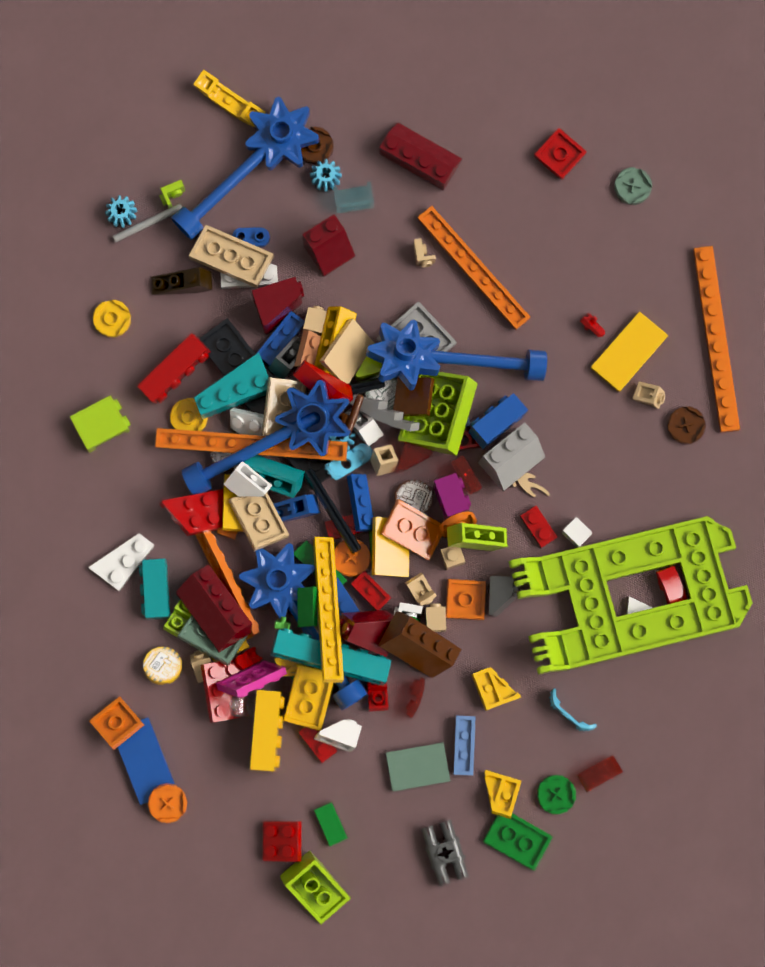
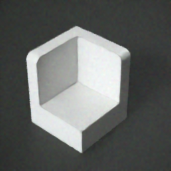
M576 517L562 531V534L576 548H579L592 535V531Z

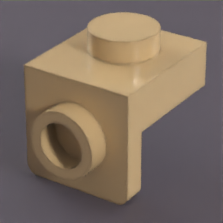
M422 573L405 582L413 598L420 606L430 604L433 598L437 596Z
M197 650L190 655V661L196 679L200 683L203 682L201 665L212 663L209 655Z

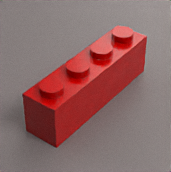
M191 333L137 387L152 403H162L168 397L167 393L170 390L177 389L182 383L181 380L185 376H190L195 371L194 367L199 362L202 364L208 359V354L211 351L195 334Z

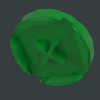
M552 775L546 777L540 783L537 789V799L539 805L545 811L551 814H562L573 806L576 800V790L573 783L566 777Z

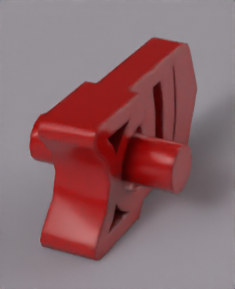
M590 313L583 316L580 322L584 325L585 330L590 329L598 337L605 335V330L596 322L598 320L596 316L593 317Z
M252 647L237 656L235 663L238 668L244 670L260 662L263 658L256 654V647Z

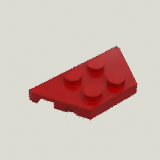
M223 489L162 500L159 503L162 509L165 507L172 515L171 519L180 526L186 536L222 529Z

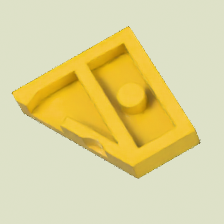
M491 667L471 674L485 711L521 698L520 694L515 692Z
M485 770L484 777L491 813L511 819L522 781Z

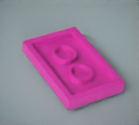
M264 660L216 684L219 691L242 698L247 696L248 692L262 689L269 682L279 681L280 677L286 675L287 672L284 666Z

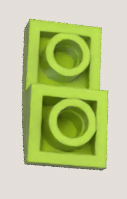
M181 600L175 606L174 612L163 628L178 637V634L191 617V614Z

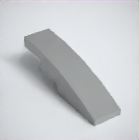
M353 395V400L350 402L352 405H354L357 395ZM364 397L360 411L392 427L407 431L419 430L420 423L403 420L404 412L387 409L388 401Z

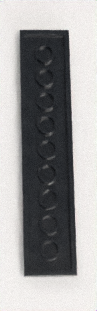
M228 318L199 338L211 351L208 355L223 376H226L256 355ZM265 367L268 376L271 377V378H274V377L271 375V373L267 370V368ZM266 395L245 404L251 412L264 414ZM286 457L296 469L305 472L313 469L321 483L331 477L330 474H327L328 470H325L324 465L332 460ZM304 476L303 480L310 487V489L313 490Z

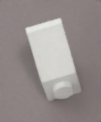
M352 408L346 411L345 414L350 415ZM359 411L353 430L362 441L370 446L384 434L372 417Z
M243 461L223 484L238 497H263L272 487V484Z
M350 719L342 720L318 732L314 739L351 752L356 748L362 726L357 725V722Z

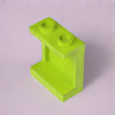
M111 395L70 416L89 453L95 451V447L124 432H130L128 426L131 424L127 416L122 417L119 411L122 407L118 399L113 400Z

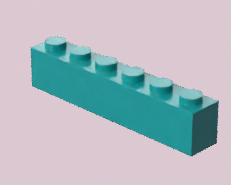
M286 628L276 632L270 656L322 669L320 639H312L311 635L304 633L300 635L293 634L292 630ZM341 644L344 676L381 686L387 683L392 660L380 654L370 655L364 649L352 650L349 649L348 645Z

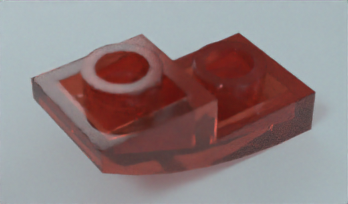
M423 677L420 680L415 679L410 687L412 690L410 694L416 700L413 701L411 699L405 709L407 710L406 715L411 719L415 715L423 697L425 679Z
M614 755L578 774L577 777L588 793L623 773V770Z

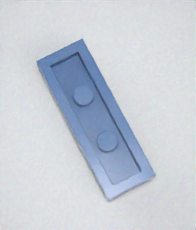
M456 715L453 775L473 776L476 716Z

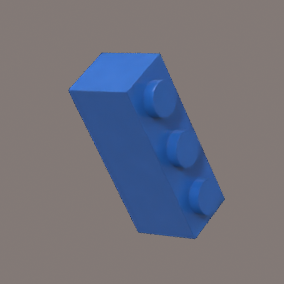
M514 393L509 397L505 395L498 401L499 405L497 407L491 406L485 411V416L482 419L478 417L470 424L472 427L468 433L482 449L502 435L528 412L526 406Z

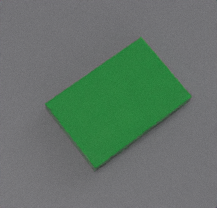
M512 813L511 819L497 815L482 842L535 871L553 836Z

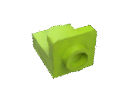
M182 180L160 188L162 194L159 196L163 206L167 205L168 208H171L172 204L169 198H177L183 194L182 192H185Z

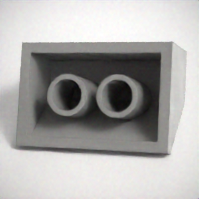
M524 422L483 455L478 463L498 487L505 491L542 461L545 455L538 437Z

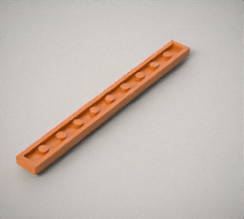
M713 246L698 247L693 249L720 433L739 431L740 424Z
M157 428L155 447L235 453L266 436ZM288 438L257 454L347 461L348 442L329 441L328 453L325 456H320L310 442L295 450H291L289 448L291 438Z

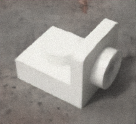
M400 602L399 607H395L394 615L396 611L417 618V615L421 616L423 606Z

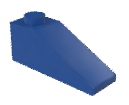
M302 495L274 503L282 522L297 520L320 513L316 495Z

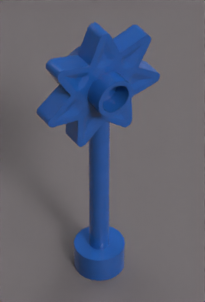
M276 97L270 114L251 112L249 114L250 120L257 129V132L245 144L247 150L255 152L191 212L184 206L171 217V220L187 238L192 240L204 229L199 220L265 158L266 167L269 171L273 170L284 158L296 167L301 168L303 166L301 148L319 142V135L305 127L310 115L309 107L305 106L289 112L281 97Z
M411 320L402 331L387 323H382L379 330L382 342L369 345L366 351L367 357L383 364L378 378L380 382H385L399 376L409 390L415 389L418 374L437 376L440 370L438 363L524 370L525 380L544 381L547 370L546 351L528 349L525 358L436 351L439 347L440 339L420 337L416 320Z
M318 380L309 394L294 387L289 388L287 394L292 409L275 417V421L285 427L206 468H203L199 462H196L182 469V476L187 487L193 495L207 492L212 489L211 478L290 437L289 448L291 450H295L310 442L320 456H325L328 453L330 436L346 437L351 433L350 429L338 418L349 405V399H329L324 380Z
M288 543L276 557L263 548L256 550L258 568L242 572L239 575L241 581L255 588L249 603L250 609L255 610L271 603L279 619H281V616L286 617L289 609L298 623L297 588H304L302 583L314 573L315 567L310 564H294V548L291 543ZM300 627L303 633L311 635L312 639H320L315 627ZM344 676L342 683H336L340 691L332 697L342 711L368 695L359 679L350 684L346 676Z

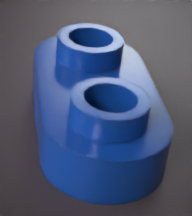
M238 228L232 234L236 238L243 234L245 236L242 239L243 241L259 248L267 246L270 241L269 232L264 228ZM262 234L264 237L258 239L257 235Z

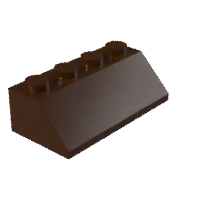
M396 611L378 644L384 650L430 678H434L451 668L462 650L416 619L399 611Z

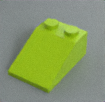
M310 850L301 857V862H295L280 875L287 889L320 924L325 922L351 899Z

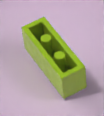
M459 523L447 527L448 547L495 551L508 547L506 528Z

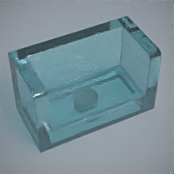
M370 181L367 182V186L343 190L333 187L337 213L374 208Z

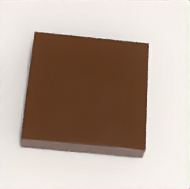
M432 377L418 378L415 389L409 390L403 381L397 378L393 410L404 412L403 416H430L434 379Z

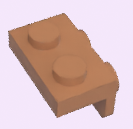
M303 330L295 367L298 368L304 360L312 365L315 364L321 336L310 330Z

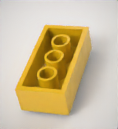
M257 690L250 770L276 772V768H280V756H277V748H281L282 745L279 729H283L284 717L280 716V711L285 707V698L281 692Z

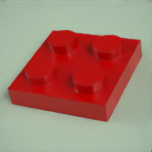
M558 128L534 154V157L559 179L563 180L586 155L587 151Z
M263 821V861L301 862L302 821Z

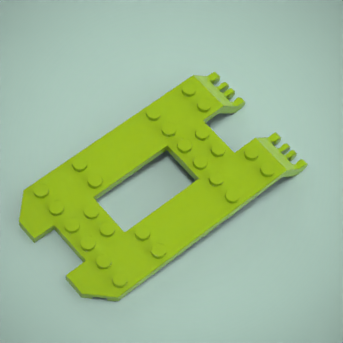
M705 516L542 557L518 558L508 561L510 568L524 566L525 571L512 573L513 579L526 577L525 579L515 581L514 586L529 585V590L517 592L518 599L548 596L568 591L578 627L528 636L531 643L538 642L539 640L544 641L545 646L532 648L533 654L547 652L546 654L534 657L536 662L548 659L550 664L537 667L538 675L548 672L566 671L739 628L753 603L748 585L728 589L719 553L736 549L731 529ZM680 563L690 599L616 617L607 581Z

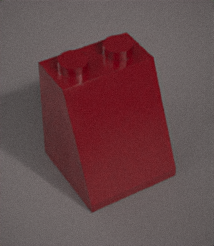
M335 214L302 234L304 248L324 277L356 257L347 233Z
M296 277L252 290L253 300L265 335L275 329L290 311H295L302 304V297H305L301 281L297 282Z
M387 610L341 613L339 617L341 637L350 643L387 657L389 652L378 646L394 615Z

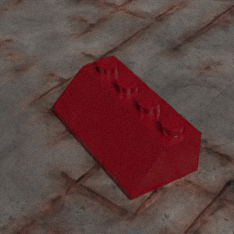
M397 123L388 132L379 147V154L443 191L462 161L461 157L400 123Z
M210 565L193 573L176 591V595L218 653L251 634V621Z

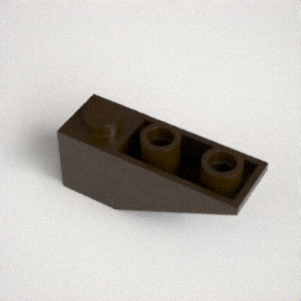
M200 267L151 277L152 295L189 294L212 290L211 271Z

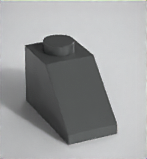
M297 335L276 356L268 368L280 379H285L295 368L301 342Z
M490 576L489 615L493 617L499 616L517 598V592L520 591V586H514L517 578L513 579L512 576Z

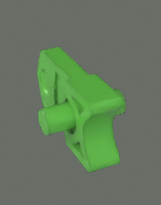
M281 616V620L275 621L274 628L282 630V628L289 629L291 622L286 621L287 617Z

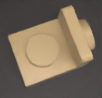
M421 238L414 239L413 247L416 266L421 265L423 268L432 266L436 261V256H424L427 255L426 244H422Z
M639 381L633 400L659 409L660 405L664 403L665 392L660 386Z

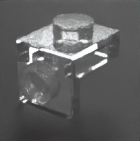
M232 696L230 701L231 716L253 719L255 717L256 698H237Z

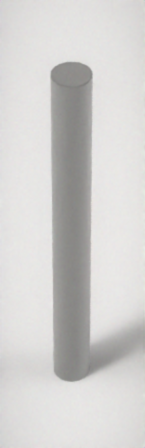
M178 204L113 235L115 242L123 240L174 215L182 206Z

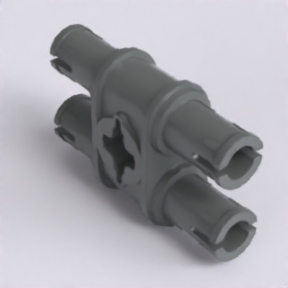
M452 820L446 821L448 829L445 822L439 823L445 838L444 843L441 844L437 842L433 825L427 827L429 835L426 828L421 829L426 844L424 850L427 852L431 864L430 868L434 869L438 887L444 885L442 877L445 884L451 883L445 868L446 863L449 862L453 864L457 880L463 879L461 871L464 878L469 877L464 863L466 856L463 855L459 842L460 838L455 834ZM443 847L446 850H453L447 854L448 858L446 859L444 856H437L442 852Z

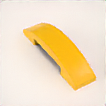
M204 69L193 84L196 89L216 105L254 128L255 126L251 122L249 114L253 111L266 113L252 102H247L219 83L217 78Z

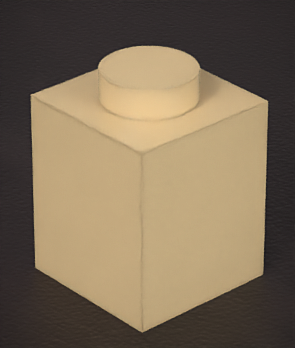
M319 306L308 307L303 330H310L321 336L327 311H324V308Z
M392 444L373 450L370 461L376 476L395 471L398 458Z
M447 547L440 550L446 570L465 564L461 548Z
M429 604V607L425 609L426 626L434 632H446L445 607H441V604Z

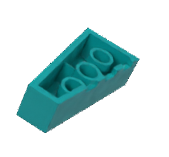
M259 353L194 397L202 419L266 395L269 376Z

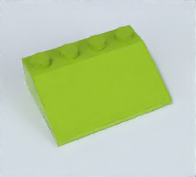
M439 372L437 376L418 374V378L432 377L434 379L430 416H404L403 420L420 423L419 430L407 431L401 429L398 441L439 453L457 456L478 383L469 376Z

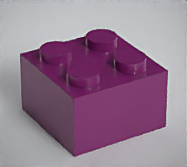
M454 473L434 480L433 488L445 520L455 514L469 511L471 502L468 495L464 496L463 488L465 486L461 477H457V474Z

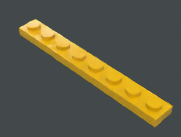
M314 537L313 548L322 681L342 683L344 675L334 538Z

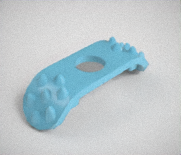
M366 443L358 444L347 452V460L351 464L350 468H344L341 465V461H331L324 465L325 470H328L327 474L331 475V479L339 480L368 462L373 453L372 448Z
M556 688L552 689L549 697L551 699L550 706H553V709L558 710L574 724L576 729H579V731L583 730V732L587 730L588 732L597 727L596 724L588 725L583 721L577 722L559 706L561 702L556 696Z

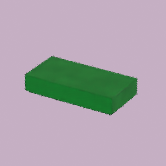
M317 587L297 588L298 627L318 626Z
M332 802L314 810L329 846L348 839Z

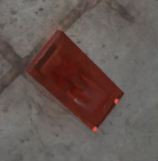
M405 442L397 467L398 473L432 457V450Z

